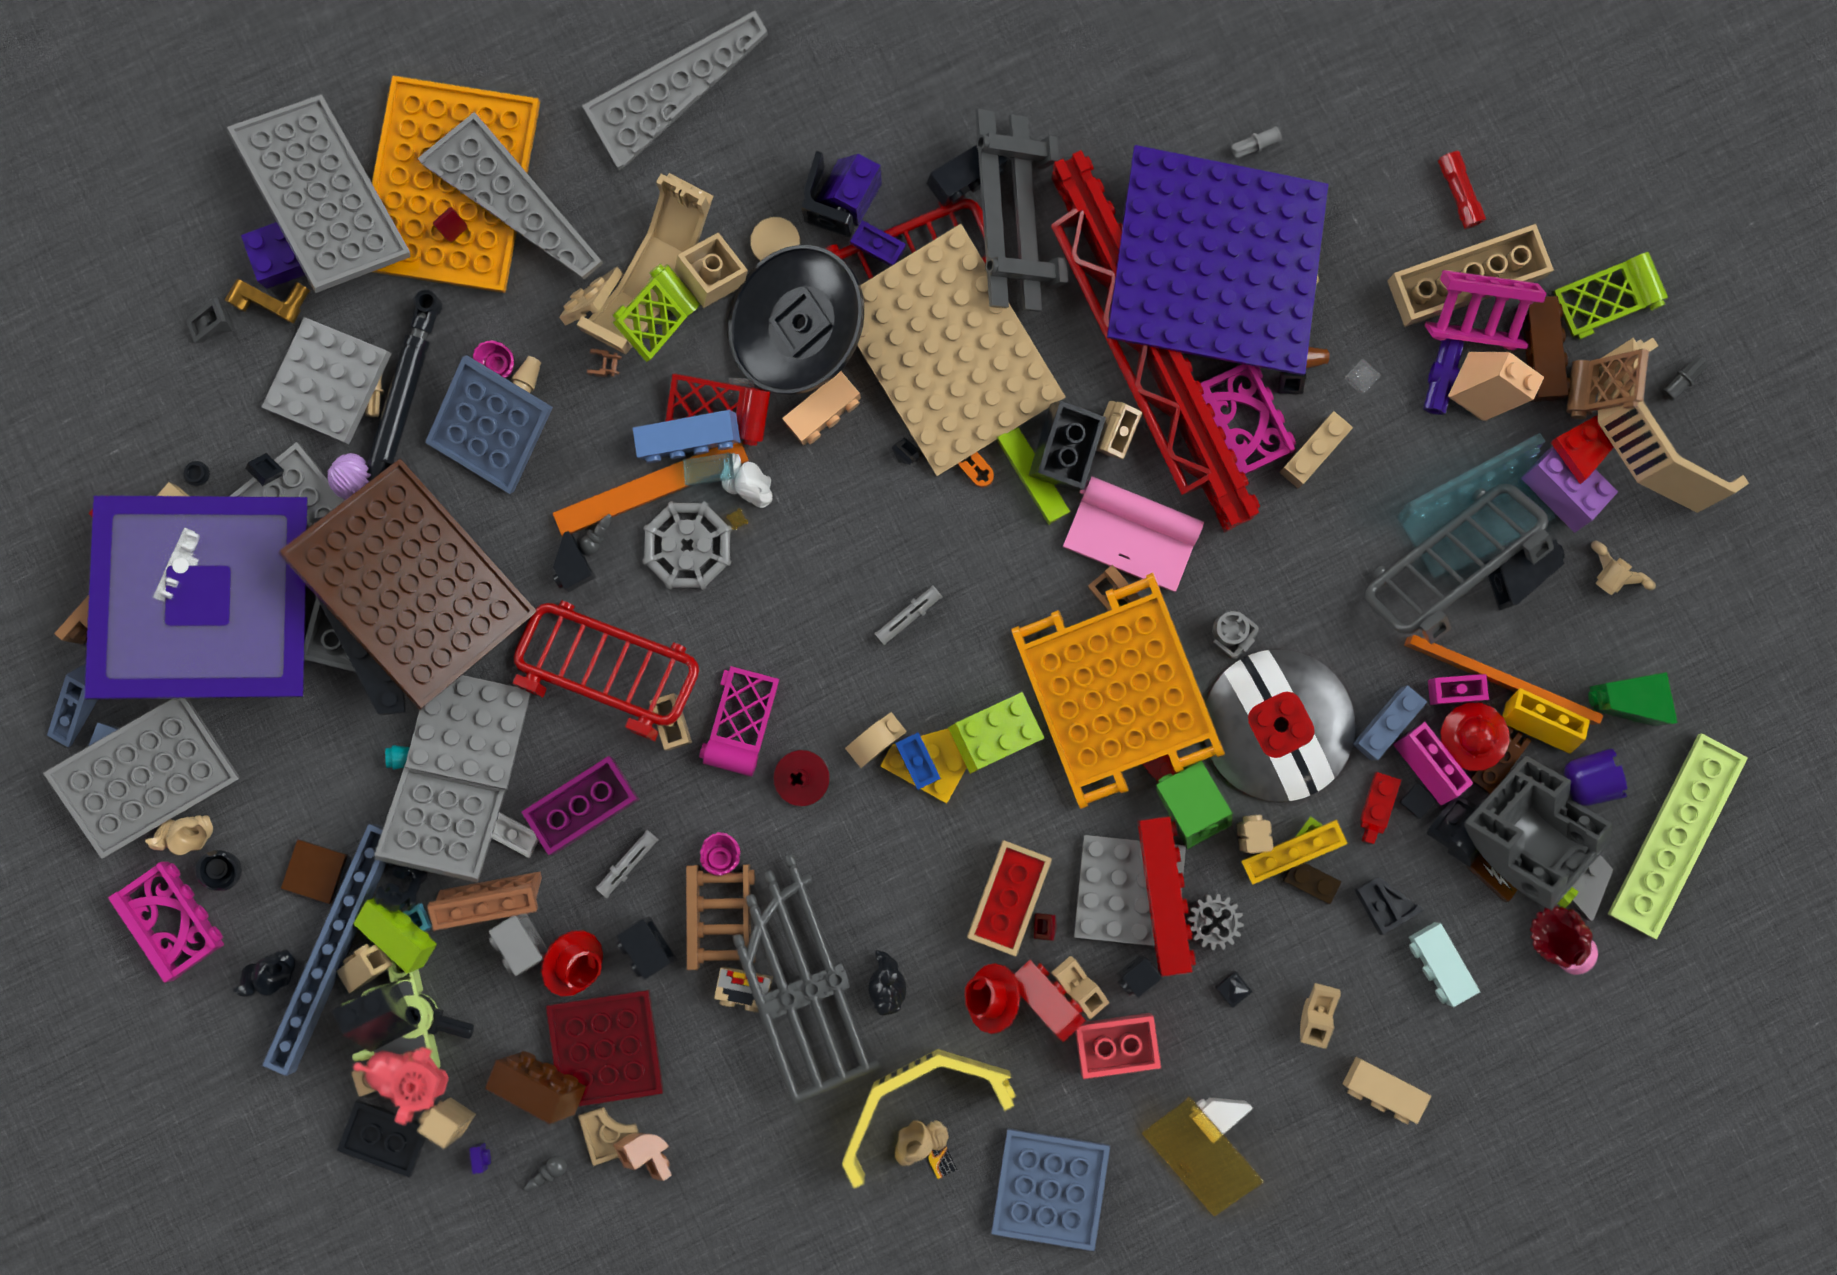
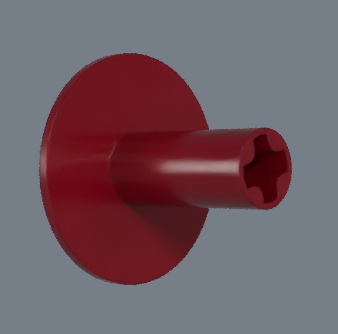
M797 750L788 753L779 761L774 772V785L778 794L786 802L795 806H808L819 801L826 793L830 782L829 770L824 760L817 754L807 750ZM797 774H803L801 778L804 781L803 783H797Z

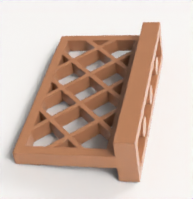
M534 872L440 890L436 901L428 904L433 930L536 912L538 909L536 897L542 880L541 873Z

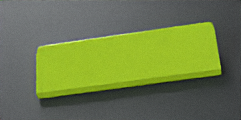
M1019 427L998 436L997 442L1048 525L1070 513L1054 484L1029 475L1035 453Z

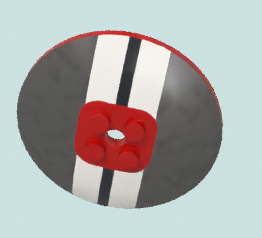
M1279 649L1248 655L1232 664L1220 675L1211 688L1205 702L1225 755L1220 757L1212 756L1210 760L1228 783L1254 798L1286 802L1315 794L1335 779L1350 756L1355 737V716L1349 695L1341 681L1328 667L1303 653ZM1279 717L1287 722V729L1284 732H1278L1274 728V722ZM1210 738L1204 740L1206 748L1212 746Z

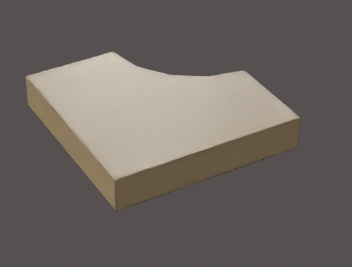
M604 1107L578 1115L593 1166L619 1158L613 1145L627 1135L639 1132L636 1124L625 1125L616 1122L608 1115Z

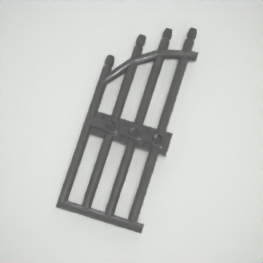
M793 854L785 856V860L793 883L780 891L772 870L765 872V880L768 883L772 899L761 913L755 896L753 894L746 896V902L748 907H750L749 911L755 925L747 947L744 946L745 942L741 934L734 935L733 942L735 947H737L738 956L791 1103L796 1105L880 1069V1065L876 1059L869 1062L843 991L851 988L842 963L835 966L833 964L806 886L813 883L810 874L801 876L799 867L796 865V859ZM796 892L825 969L813 975L809 972L784 903L786 899ZM776 910L801 977L800 980L788 985L766 924ZM760 941L778 988L765 994L762 992L753 967V961ZM833 994L860 1065L847 1072L845 1071L820 1002L821 999ZM811 1004L836 1073L835 1077L823 1082L796 1010ZM784 1014H787L813 1085L799 1092L772 1020Z

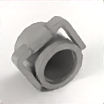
M1230 611L1224 613L1213 623L1212 633L1215 638L1213 644L1232 659H1236L1254 643V638L1258 634L1259 628L1241 612ZM1250 627H1251V628H1253V630H1252V632L1249 634V629H1250ZM1239 644L1234 653L1225 647Z

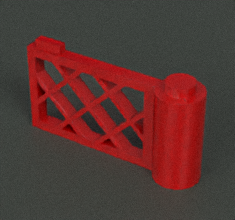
M672 373L665 422L677 420L673 419L674 408L680 403L689 414L687 417H693L704 408H706L708 413H714L709 405L720 398L727 410L733 411L737 407L736 416L740 439H743L742 443L757 446L758 442H763L771 391ZM678 380L687 381L693 391L682 397L677 390ZM694 383H698V384H701V385H699L698 387H696V386L694 385ZM705 385L711 386L717 394L708 402L705 401L699 392ZM717 387L724 388L725 390L720 392V390ZM729 390L740 391L738 402L731 407L723 394ZM695 393L703 405L692 412L685 400Z

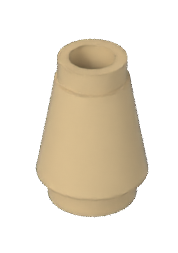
M528 356L511 378L512 383L529 393L534 391L541 362L534 357Z

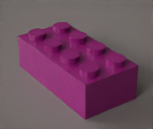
M608 756L521 813L547 854L553 856L640 799L614 758Z

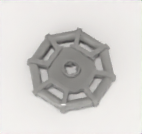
M705 501L703 503L668 502V506L643 528L645 530L643 564L647 565L664 582L667 589L701 588L704 590L721 571L731 565L730 532L732 528ZM678 513H698L696 520H680ZM673 515L675 523L665 532L657 530ZM704 516L718 529L717 531L710 533L701 524ZM655 535L662 538V553L654 555ZM720 537V556L713 554V539ZM684 540L694 541L692 543L694 549L691 552L689 550L684 552L681 550ZM665 558L674 567L672 574L670 575L657 561ZM710 559H713V560L717 561V562L702 576V573H701L700 569H701ZM680 571H695L697 578L677 577Z

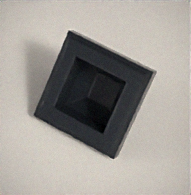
M1281 371L1278 393L1303 394L1307 373L1305 372V375H1298Z
M905 437L892 447L899 463L911 465L923 455Z

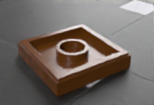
M297 839L281 889L332 904L348 854Z

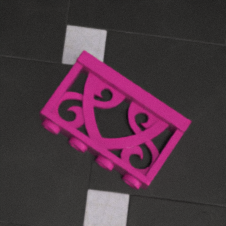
M1242 364L1202 382L1201 385L1204 390L1202 395L1206 404H1211L1215 412L1213 419L1217 427L1221 426L1226 435V440L1224 441L1228 449H1232L1237 457L1238 462L1235 464L1239 472L1243 471L1247 475L1292 454L1295 451L1296 441L1290 431L1287 432L1283 425L1285 423L1284 416L1279 409L1276 410L1272 402L1274 400L1270 388L1265 387L1261 380L1263 375L1260 368ZM1237 376H1245L1249 379L1251 387L1244 389L1241 382L1237 393L1233 391V381ZM1227 381L1228 392H1211L1210 388ZM1254 393H1256L1258 399L1251 396H1253ZM1227 402H1230L1231 412L1223 414L1221 407L1226 406L1228 408ZM1236 402L1260 412L1254 436L1244 429H1229L1227 424L1236 414ZM1268 420L1273 428H1267ZM1242 435L1246 437L1250 443L1247 444L1246 440L1243 439V444H1237L1235 440L1236 436ZM1274 435L1279 439L1280 446L1277 451L1269 452L1260 446L1261 440L1266 445H1273L1269 441V436ZM1255 449L1265 457L1250 465H1247L1245 461Z
M168 861L159 862L155 867L119 892H115L108 897L164 983L176 980L187 970L224 946L221 940L223 939L221 932L215 926L212 927L207 919L209 917L207 911L201 905L198 906L193 898L195 896L193 890L182 882L179 877L181 875L179 869ZM156 877H163L168 883L167 890H162L161 883H159L156 887L157 896H153L151 891L153 880ZM144 885L146 897L132 900L130 895ZM147 905H150L151 918L149 920H145L142 915L144 911L149 912ZM157 905H164L181 911L178 937L169 932H159L156 934L153 932L152 928L158 918ZM197 932L201 933L205 939L204 947L198 951L192 950L186 945L187 941L193 944L199 943L195 940ZM163 938H168L175 944L173 946L172 943L168 942V947L164 948L161 941ZM182 951L192 956L178 967L174 963Z

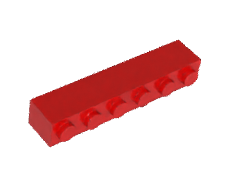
M1171 817L1137 820L1158 973L1161 976L1192 973V966L1196 965L1194 950H1189L1188 940H1192L1190 924L1185 922L1184 914H1188V904L1186 898L1182 899L1181 888H1185L1183 873H1178L1177 863L1181 862L1179 847L1174 845L1173 837L1177 836L1176 822L1171 821Z

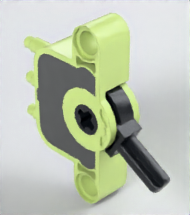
M390 959L393 964L388 968L391 983L397 982L410 1011H415V1015L418 1016V1019L415 1020L418 1029L372 1052L362 1050L352 1055L353 1061L369 1060L378 1051L405 1054V1052H415V1049L420 1050L421 1047L432 1050L430 1058H432L437 1068H440V1059L434 1034L442 1031L470 1039L474 1032V1025L443 1016L444 1010L438 1009L434 1000L428 995L421 993L423 986L419 969L407 974L400 971L397 964ZM376 986V987L370 988V989L366 990L362 995H364V994H366V993H368V992H370V991H372V990H374V989H376V988H378V987H380V986ZM348 1000L347 1002L342 1003L341 1006L344 1005V1004H346V1003H348V1002H350V1001H352V1000Z

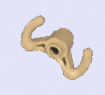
M1596 540L1591 543V548L1599 555L1603 567L1601 573L1596 577L1598 579L1596 584L1604 591L1613 595L1614 592L1618 593L1623 585L1637 583L1644 585L1647 590L1655 589L1656 584L1652 579L1642 572L1629 571L1632 566L1621 558L1617 561L1614 560L1604 544Z

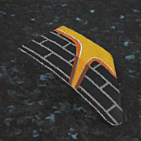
M947 1146L941 1150H932L929 1154L928 1160L937 1179L958 1170Z

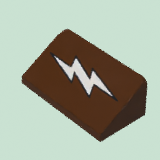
M1481 853L1470 867L1466 866L1503 902H1509L1518 890L1495 871Z

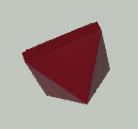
M1035 913L1034 939L1054 941L1057 930L1056 915Z

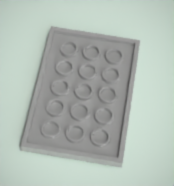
M188 698L169 699L43 772L101 859L240 778Z

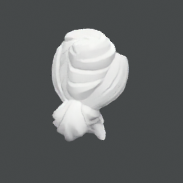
M731 453L730 460L722 474L721 483L723 489L731 494L738 493L743 499H746L749 503L752 502L757 507L764 508L769 505L773 500L772 491L770 490L771 478L764 475L755 463L745 462L741 465L739 454Z

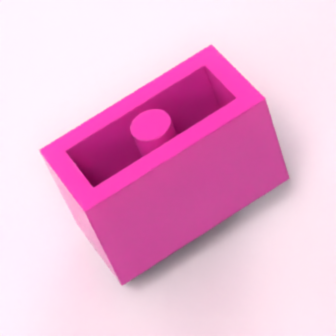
M1486 674L1441 677L1428 680L1430 705L1489 700Z

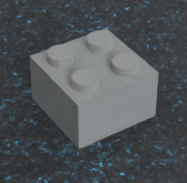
M526 913L514 915L489 931L491 935L489 940L496 951H501L505 958L503 960L504 966L509 973L513 972L515 976L527 972L541 963L548 951V948Z

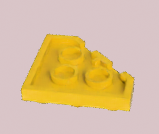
M948 728L921 736L941 778L921 788V790L946 804L967 768ZM892 744L880 767L916 786L896 744Z

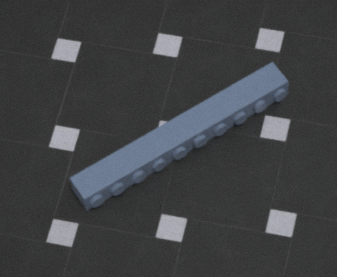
M368 824L262 1065L266 1068L287 1076L295 1073L337 979L338 974L336 971L342 967L343 960L346 958L358 931V928L353 923L365 902L372 899L387 862L375 860L374 856L384 828L383 826Z

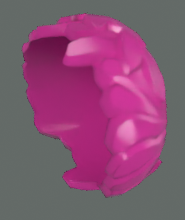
M490 340L480 343L474 349V360L504 378L511 375L514 367V357L504 344Z
M717 832L704 840L700 850V861L702 867L707 872L723 876L735 869L740 861V848L733 837L727 833Z

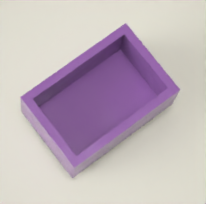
M1553 446L1521 478L1574 533L1591 522L1618 493L1596 469L1587 480L1579 484Z

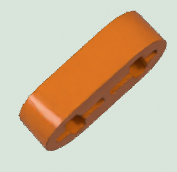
M978 452L971 455V460L975 463L973 466L967 461L958 463V466L976 486L984 488L993 482L994 472ZM978 467L982 472L987 470L989 472L987 475L989 480L986 482L984 480L977 481L978 473L974 469Z

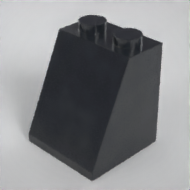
M1557 539L1552 540L1554 549L1535 564L1527 559L1524 549H1521L1488 575L1499 611L1519 604L1565 564L1563 560L1565 558L1564 549L1558 544Z
M397 982L380 986L332 1010L342 1034L369 1052L418 1029Z

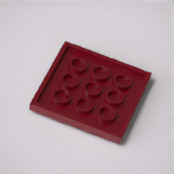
M650 989L546 1006L554 1066L557 1067V1071L564 1075L569 1074L576 1077L579 1083L586 1086L578 1107L664 1093Z

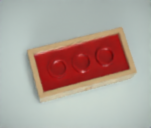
M1002 840L967 938L1016 956L1052 858Z

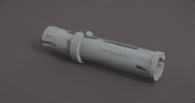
M932 585L931 588L916 600L913 598L910 601V605L874 634L885 646L888 641L904 630L920 615L924 616L927 614L925 611L939 599L943 598L942 595ZM926 599L928 600L913 614H910V612L914 610L917 606H919L923 601H925ZM907 616V619H905L892 631H889L894 625H896L900 620Z
M646 829L644 834L615 866L612 865L609 868L610 872L595 888L608 898L621 881L625 882L627 880L628 873L652 846L659 841L658 838Z

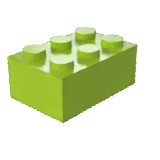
M1023 692L948 727L970 774L1044 739Z

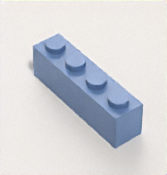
M731 410L633 428L637 458L646 460V463L660 462L661 457L670 456V459L683 458L685 453L693 451L694 454H705L709 452V448L718 447V450H727L733 448V444L741 443L737 416Z

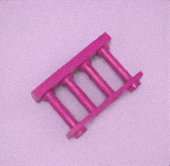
M1447 270L1442 271L1440 280L1447 288L1448 294L1438 323L1427 321L1425 323V327L1431 337L1441 341L1448 338L1499 345L1509 350H1516L1517 348L1527 349V342L1519 334L1529 305L1533 304V302L1543 303L1547 294L1538 283ZM1462 292L1471 293L1472 297L1462 326L1449 325L1448 323L1458 294ZM1486 295L1495 296L1496 300L1486 329L1472 328L1482 297ZM1510 298L1518 299L1520 302L1509 333L1496 331L1506 301Z

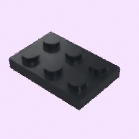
M357 1100L353 1106L337 1151L410 1178L414 1172L426 1136L418 1132L422 1125L420 1122L412 1120V1122L407 1121L405 1125L395 1122L397 1114Z

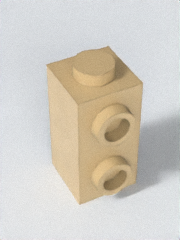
M366 944L356 950L355 954L344 959V966L336 972L348 992L351 993L371 982L393 964L377 945L370 948Z

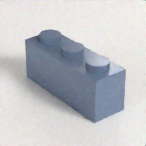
M1408 685L1400 687L1354 741L1353 746L1371 761L1379 760L1427 701Z

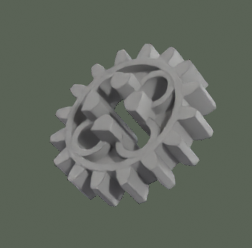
M1215 894L1214 900H1212L1210 895H1205V902L1197 899L1198 907H1190L1194 915L1187 917L1188 921L1193 922V925L1190 926L1191 931L1196 932L1192 939L1196 941L1201 938L1200 946L1202 947L1210 943L1211 950H1215L1216 944H1219L1221 949H1225V942L1233 945L1234 940L1232 937L1234 935L1241 936L1236 931L1237 927H1244L1243 923L1238 922V918L1242 917L1243 914L1235 912L1238 905L1236 903L1229 905V897H1225L1221 901L1220 894ZM1205 907H1209L1211 909L1210 914L1217 918L1221 916L1222 910L1227 909L1229 911L1227 918H1221L1218 921L1220 926L1227 929L1226 936L1221 937L1220 930L1215 926L1209 928L1208 934H1202V926L1212 923L1209 917L1203 915Z

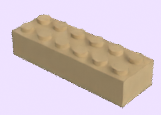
M1534 224L1398 271L1387 282L1404 327L1441 315L1448 294L1447 288L1440 280L1443 270L1533 283L1546 278L1554 269L1537 225ZM1469 292L1458 294L1453 310L1469 305L1472 294ZM1486 295L1485 297H1482V300L1487 299V298H1490V297H1493V296H1491V295Z

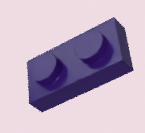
M863 220L850 240L851 245L889 266H893L898 262L906 248L905 243Z

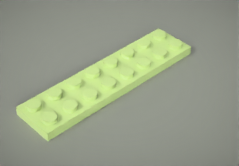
M1704 734L1697 735L1607 915L1652 939L1658 938L1748 757Z

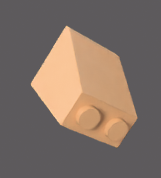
M1469 352L1448 397L1480 420L1486 421L1534 400L1544 377L1510 352Z

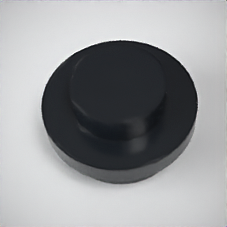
M200 461L190 462L184 469V479L192 486L204 485L210 476L209 468Z

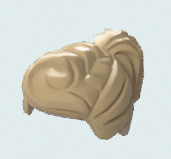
M206 815L187 816L176 821L169 819L159 825L154 837L146 839V843L154 850L163 851L167 847L173 854L184 855L190 851L203 848L207 839L213 833V825L210 817Z
M918 1120L911 1122L909 1126L899 1131L898 1142L895 1148L897 1162L901 1166H909L926 1158L932 1150L943 1149L949 1138L947 1128L940 1121L936 1120L934 1122L931 1121L930 1125L928 1124L927 1126Z

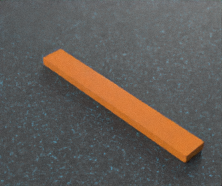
M742 442L733 444V448L727 450H718V447L710 449L708 453L695 455L553 512L561 536L563 537V534L567 531L575 533L595 525L608 514L615 517L723 473L728 464L731 453L739 454L741 465L749 462Z
M1412 635L1406 639L1404 644L1406 647L1470 674H1486L1487 681L1510 691L1516 692L1519 688L1524 689L1589 719V724L1591 725L1600 724L1603 715L1599 712L1436 643L1431 645L1422 637Z

